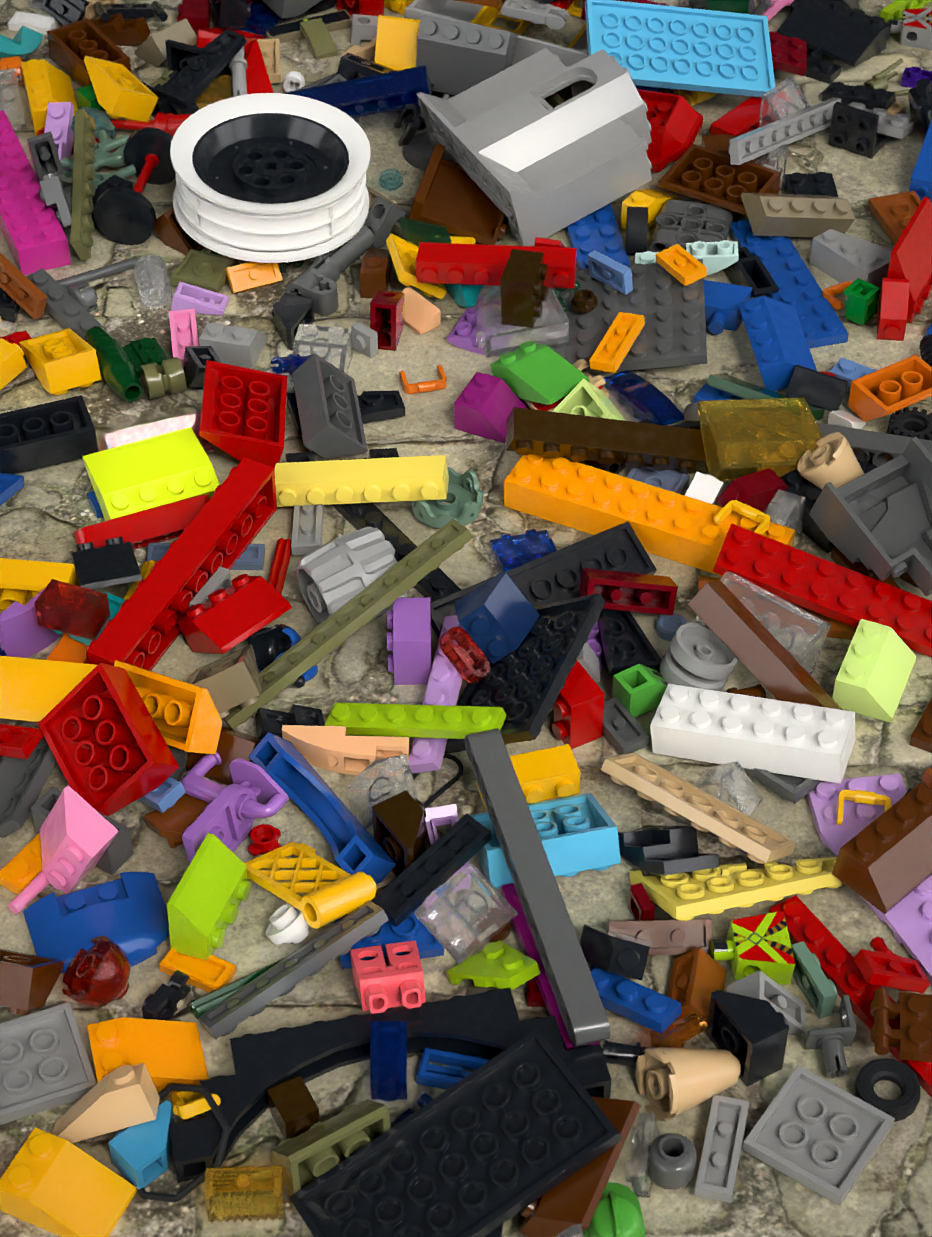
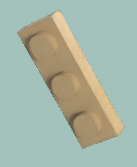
M280 38L257 39L271 85L281 83Z

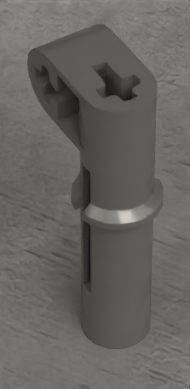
M363 225L345 244L330 252L316 256L313 264L288 284L286 292L313 299L314 312L317 314L330 315L335 313L339 307L336 281L346 268L374 245L375 237L373 232Z

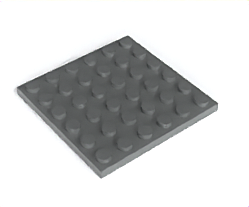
M697 259L703 264V259ZM658 263L634 264L627 266L631 268L633 291L627 295L591 277L589 268L576 271L574 289L548 288L547 313H549V318L547 319L546 345L572 365L576 361L584 359L589 367L584 368L581 371L582 373L586 371L590 374L605 373L590 369L589 360L619 312L644 315L645 325L617 371L708 364L704 278L684 286ZM579 290H591L597 297L598 305L589 313H580L572 308L571 301L573 295Z

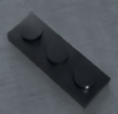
M834 82L822 92V102L831 98H841V103L846 105L857 102L864 104L867 109L881 108L888 110L896 101V92L887 91L882 88L871 89L865 88L862 85L851 86L845 85L842 82Z

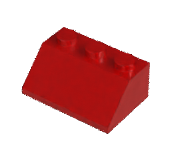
M242 574L231 581V586L212 592L208 596L209 600L205 603L196 604L185 611L186 615L177 620V623L192 652L224 654L292 607L261 576Z

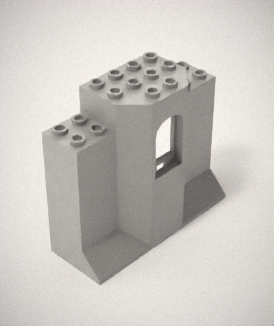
M544 48L448 100L422 92L417 94L433 150L436 144L445 146L442 159L449 160L452 158L505 214L509 221L512 236L521 246L534 245L536 237L547 238L652 180L650 171L652 164L646 152L648 144L652 142L650 135L652 127L646 115L648 107L632 82L628 69L626 67L622 68L615 57L608 55L603 49L569 67L568 65L565 66L556 54L553 55L547 48ZM557 93L565 102L552 108L544 98Z

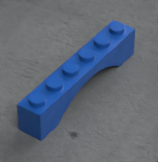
M268 732L250 753L249 758L254 764L259 765L315 823L330 844L334 853V859L344 871L351 875L362 871L371 876L376 884L382 882L395 867V862L290 741Z

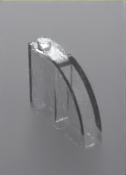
M485 285L476 301L477 332L475 337L478 348L483 349L487 358L513 352L519 349L522 343L527 341H535L537 344L547 346L569 342V320L553 289L548 288L547 301L542 302L541 318H536L534 327L528 328L501 324V286Z

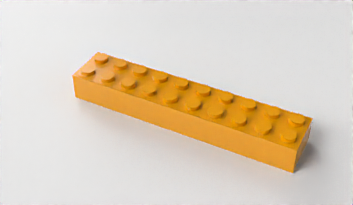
M540 454L522 455L504 480V507L592 535L628 521L646 552L713 574H717L712 571L731 523L753 532L761 524L736 511H732L720 524L714 522V519L724 507L562 457L546 458ZM770 522V526L763 536L793 547L795 530Z

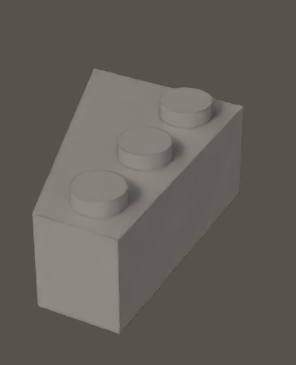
M829 229L813 238L810 264L840 283L845 281L853 283L857 278H860L880 287L881 290L882 279L887 278L892 250Z

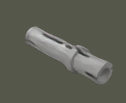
M244 46L229 62V68L232 72L233 97L247 95L246 70L248 65L244 56Z

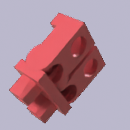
M416 940L386 944L387 966L381 945L350 950L353 981L358 989L363 1012L370 1011L372 1014L385 1012L386 1009L392 1007L406 1006L409 1009L420 1007L422 1003H426L424 975ZM399 952H410L407 955H395ZM364 957H376L372 960H360Z

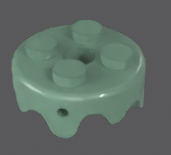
M447 467L449 474L447 498L442 500L411 501L415 516L426 525L439 529L452 519L463 526L473 522L482 510L483 490H480L477 475L472 469H468L464 474H459L454 469ZM443 501H451L452 503H450V504H444V503H442V502H443Z

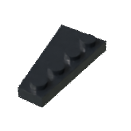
M226 29L204 47L205 52L201 55L192 56L187 60L188 65L180 72L175 70L168 76L170 79L163 85L158 83L153 87L154 92L158 96L189 108L247 43L244 35Z
M363 391L361 395H358L363 424L406 416L405 405L399 391ZM287 392V403L297 432L301 435L296 393Z

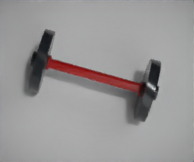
M146 127L136 130L129 136L123 150L124 162L127 166L133 165L135 167L136 174L134 175L138 179L133 189L115 187L106 190L99 196L93 210L94 222L99 230L110 240L124 245H136L145 242L151 237L157 223L156 211L151 202L142 195L146 183L163 185L176 179V172L170 155L173 136L157 128Z

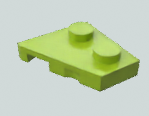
M500 940L486 945L482 951L446 971L449 983L452 985H458L463 979H473L475 987L511 988V990L541 974L537 961Z

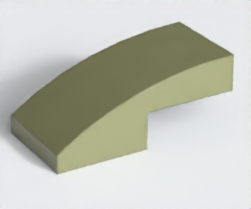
M321 18L300 22V31L307 39L308 49L316 60L337 55L334 41Z

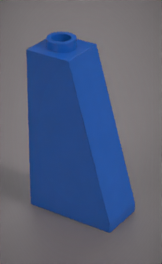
M932 120L911 176L909 191H915L921 200L923 197H928L931 204Z

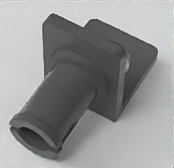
M849 995L842 996L838 1009L842 1027L809 1030L804 1041L805 1050L822 1049L826 1077L831 1079L835 1078V1071H837L838 1078L849 1074L843 1047L851 1046L856 1034Z

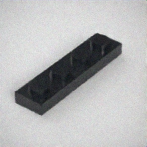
M464 815L371 901L384 909L389 922L395 927L399 926L492 840L491 831L470 815Z

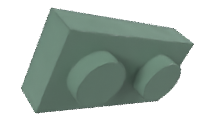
M804 941L791 945L795 960L793 978L818 1018L831 1016L835 999H837L835 984L831 979H827L820 967L818 957L810 952Z

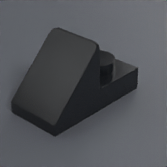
M820 44L807 52V70L804 76L831 84L841 74L842 66L834 64L829 60H822L823 44Z

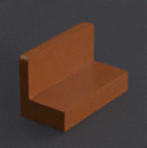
M701 948L674 958L667 997L681 1003L682 1013L675 1021L695 1014L708 1024L711 994L716 990L724 991L726 969Z

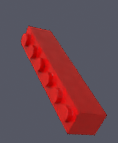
M420 242L416 258L417 283L501 286V278L511 251L516 249L544 253V264H548L547 279L544 280V286H548V288L574 289L577 271V248Z

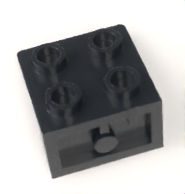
M836 102L833 105L829 145L872 159L885 143V137L877 135L879 115Z

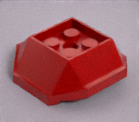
M637 89L640 97L648 107L646 115L652 127V131H650L652 142L648 144V150H646L652 164L650 171L659 172L667 167L668 163L678 160L694 143L703 125V115L695 111L681 95Z

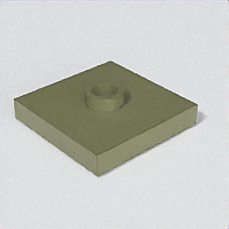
M190 249L170 276V285L178 286L179 282H184L219 293L228 281L225 269L238 265L237 259Z

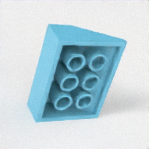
M592 793L528 804L554 876L571 877L577 875L579 871L590 869L602 871L609 869L611 865L621 864L617 826ZM488 812L470 815L491 831L492 840L477 852L483 875L491 888L501 889L502 885L513 883Z

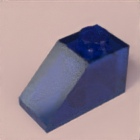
M371 1021V1100L386 1102L407 1100L409 1065L407 1021Z

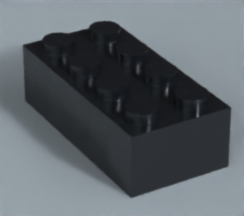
M82 395L0 414V473L17 474L32 471L42 467L82 459L85 455L99 452L95 427Z

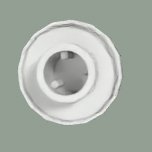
M286 903L271 915L269 919L271 923L266 930V936L275 945L283 943L298 944L309 934L308 928L310 925L306 922L299 909Z

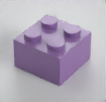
M430 597L397 598L393 602V610L387 611V628L393 629V632H387V651H393V654H388V672H394V685L428 684L431 673Z

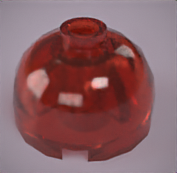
M104 935L92 939L90 942L95 945L88 951L82 948L75 955L62 981L67 985V989H62L63 993L75 1002L88 1008H100L109 1005L113 1001L121 999L129 988L128 981L130 979L131 965L126 952Z

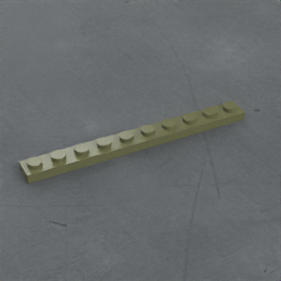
M450 520L259 673L262 691L257 696L258 701L245 708L237 705L229 709L230 714L222 718V720L233 730L240 724L245 723L259 708L270 703L277 694L287 686L295 683L302 674L312 666L320 663L322 658L336 647L341 646L347 638L360 628L366 626L382 610L390 607L397 598L407 590L415 587L417 582L431 571L436 570L452 554L461 550L473 538L469 530L456 520Z

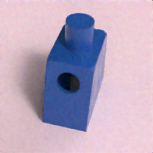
M704 280L706 326L713 334H721L724 329L736 331L743 321L738 304L751 299L752 287Z

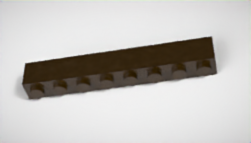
M517 407L512 409L506 419V451H514L519 455L540 454L546 458L565 457L571 458L573 461L591 460L598 461L604 465L612 463L625 464L630 468L642 466L650 467L656 471L668 469L679 471L682 474H692L698 471L714 477L723 476L732 465L730 433Z

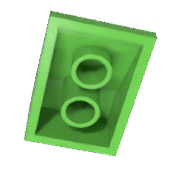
M535 341L522 343L519 349L502 354L499 360L490 364L493 376L501 378L518 398L551 405L567 396L583 378L590 382L588 376L549 346L537 344Z

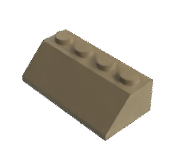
M742 192L741 194L754 236L816 237L829 229L846 233L855 220L849 201L844 198L829 195Z

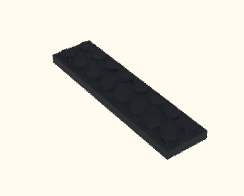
M627 521L506 572L531 604L539 606L577 598L583 568L654 575L657 569ZM492 578L430 603L431 626L438 638H440L444 618L456 615L454 603ZM473 639L469 653L480 649Z

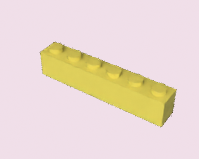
M446 455L276 463L277 507L442 500L447 498L449 474Z

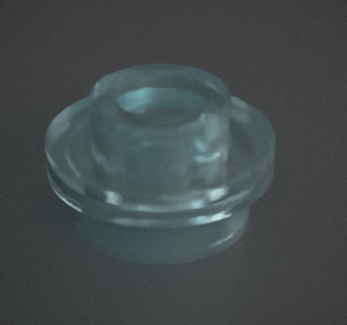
M387 169L381 173L379 185L388 191H394L403 185V177L398 170Z

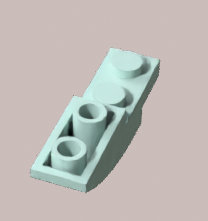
M723 240L720 242L697 241L686 243V251L696 259H703V265L707 269V276L723 270L738 261V241ZM646 251L635 253V264L657 263L656 253L659 252Z

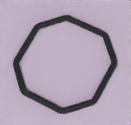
M172 1083L158 1094L160 1100L173 1090L203 1094L223 1128L215 1163L176 1195L146 1192L144 1187L140 1190L137 1189V1192L143 1199L178 1202L221 1167L230 1133V1125L205 1086Z

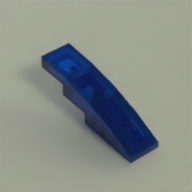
M623 371L604 377L606 382L605 388L618 392L619 402L633 408L634 418L641 421L649 419L652 421L651 424L665 426L684 420V414L658 388L641 376L630 371Z

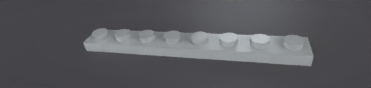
M831 98L730 139V164L741 165L831 127L833 105L836 102L841 103V98Z

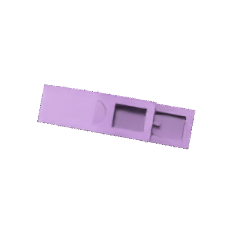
M71 102L48 103L45 133L51 131L60 162L64 157L70 159L72 153L74 106Z

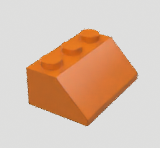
M913 355L851 382L848 407L866 422L886 416L932 396V367L918 355Z

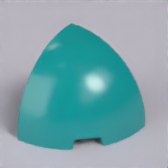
M25 26L19 29L13 39L0 34V58L19 56L21 59L26 58L40 45L43 34Z

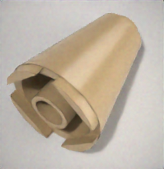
M840 432L828 434L816 442L818 448L812 453L808 449L797 465V470L801 476L821 490L828 482H831L837 489L864 475L847 438Z
M651 1047L643 1050L646 1052L645 1055L639 1056L636 1063V1080L639 1094H646L650 1103L645 1108L655 1120L662 1122L671 1120L710 1099L714 1094L717 1095L734 1086L741 1073L738 1059L730 1051L722 1049Z

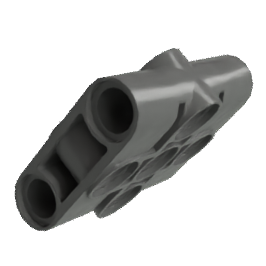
M675 199L667 200L663 204L660 215L656 217L655 231L648 251L661 252L676 244H679L686 250V243L727 240L733 221V213L731 210L717 205Z

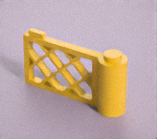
M292 841L244 863L247 866L248 879L299 909L306 922L315 929L353 912L369 900L374 899L377 892L376 883L371 876L362 871L351 875L315 854V849L305 843L298 844ZM290 855H295V856H297L298 858H286V857H288V856H290ZM272 868V870H259V869ZM279 868H295V870H279ZM302 868H317L319 870H302ZM292 880V882H276V881ZM299 880H316V882H299ZM323 880H336L334 882H322ZM296 893H308V894H306V895H304V896L301 897V896L297 895Z

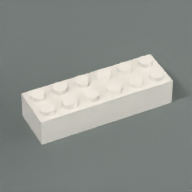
M668 684L650 725L652 750L654 754L753 770L757 768L771 773L841 784L855 743V712Z

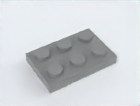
M857 102L848 104L849 106L879 115L877 133L903 139L915 129L916 121L910 120L908 115L887 114L888 111L885 109L874 108L871 110L865 108L864 104Z

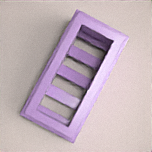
M179 282L173 296L171 310L195 309L197 314L223 315L229 296Z

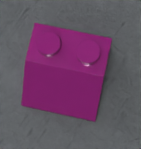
M476 372L454 403V429L505 443L507 417L514 407L526 409V406L501 378Z

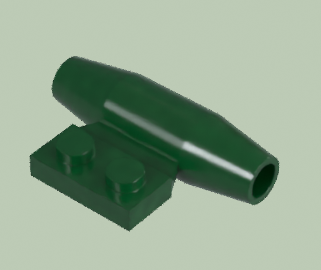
M100 326L90 328L85 335L86 342L96 350L100 373L106 383L127 402L136 401L142 395L143 389L138 375L141 376L140 366L153 362L161 365L163 360L169 359L155 338H142L130 341V344L122 347L114 337Z

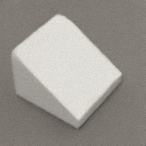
M844 410L831 411L828 417V424L856 429H862L866 425L865 421Z

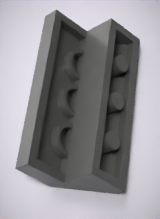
M23 721L22 723L17 725L22 727L33 728L26 721ZM44 736L28 759L0 756V837L2 838L23 827L31 807L35 804L56 763V759Z

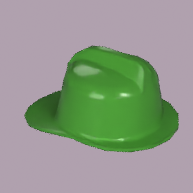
M607 1182L590 1224L584 1231L585 1237H645L641 1206L636 1194L622 1184Z

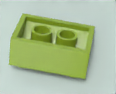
M207 833L167 903L171 949H176L177 953L207 960L211 954L213 955L215 949L221 948L228 925L234 924L238 915V907L242 900H247L251 890V881H248L247 866L214 834Z

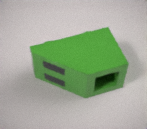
M637 664L613 675L612 698L616 697L631 715L636 718L658 708L668 683L660 672Z

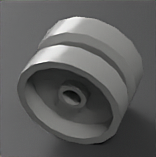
M687 623L681 625L676 631L670 647L660 662V673L668 684L722 691L739 659L707 625Z

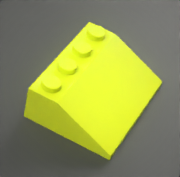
M191 427L82 457L105 521L200 495H209V498H211L217 486L220 485L213 465Z

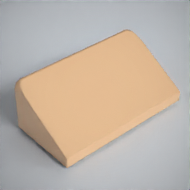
M407 287L402 291L405 295L404 323L419 335L441 325V311L438 307L411 287Z

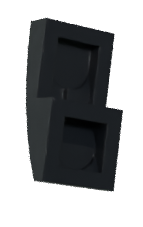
M295 704L292 705L288 713L259 708L255 715L259 739H263L268 732L283 738L282 725H325L322 709Z

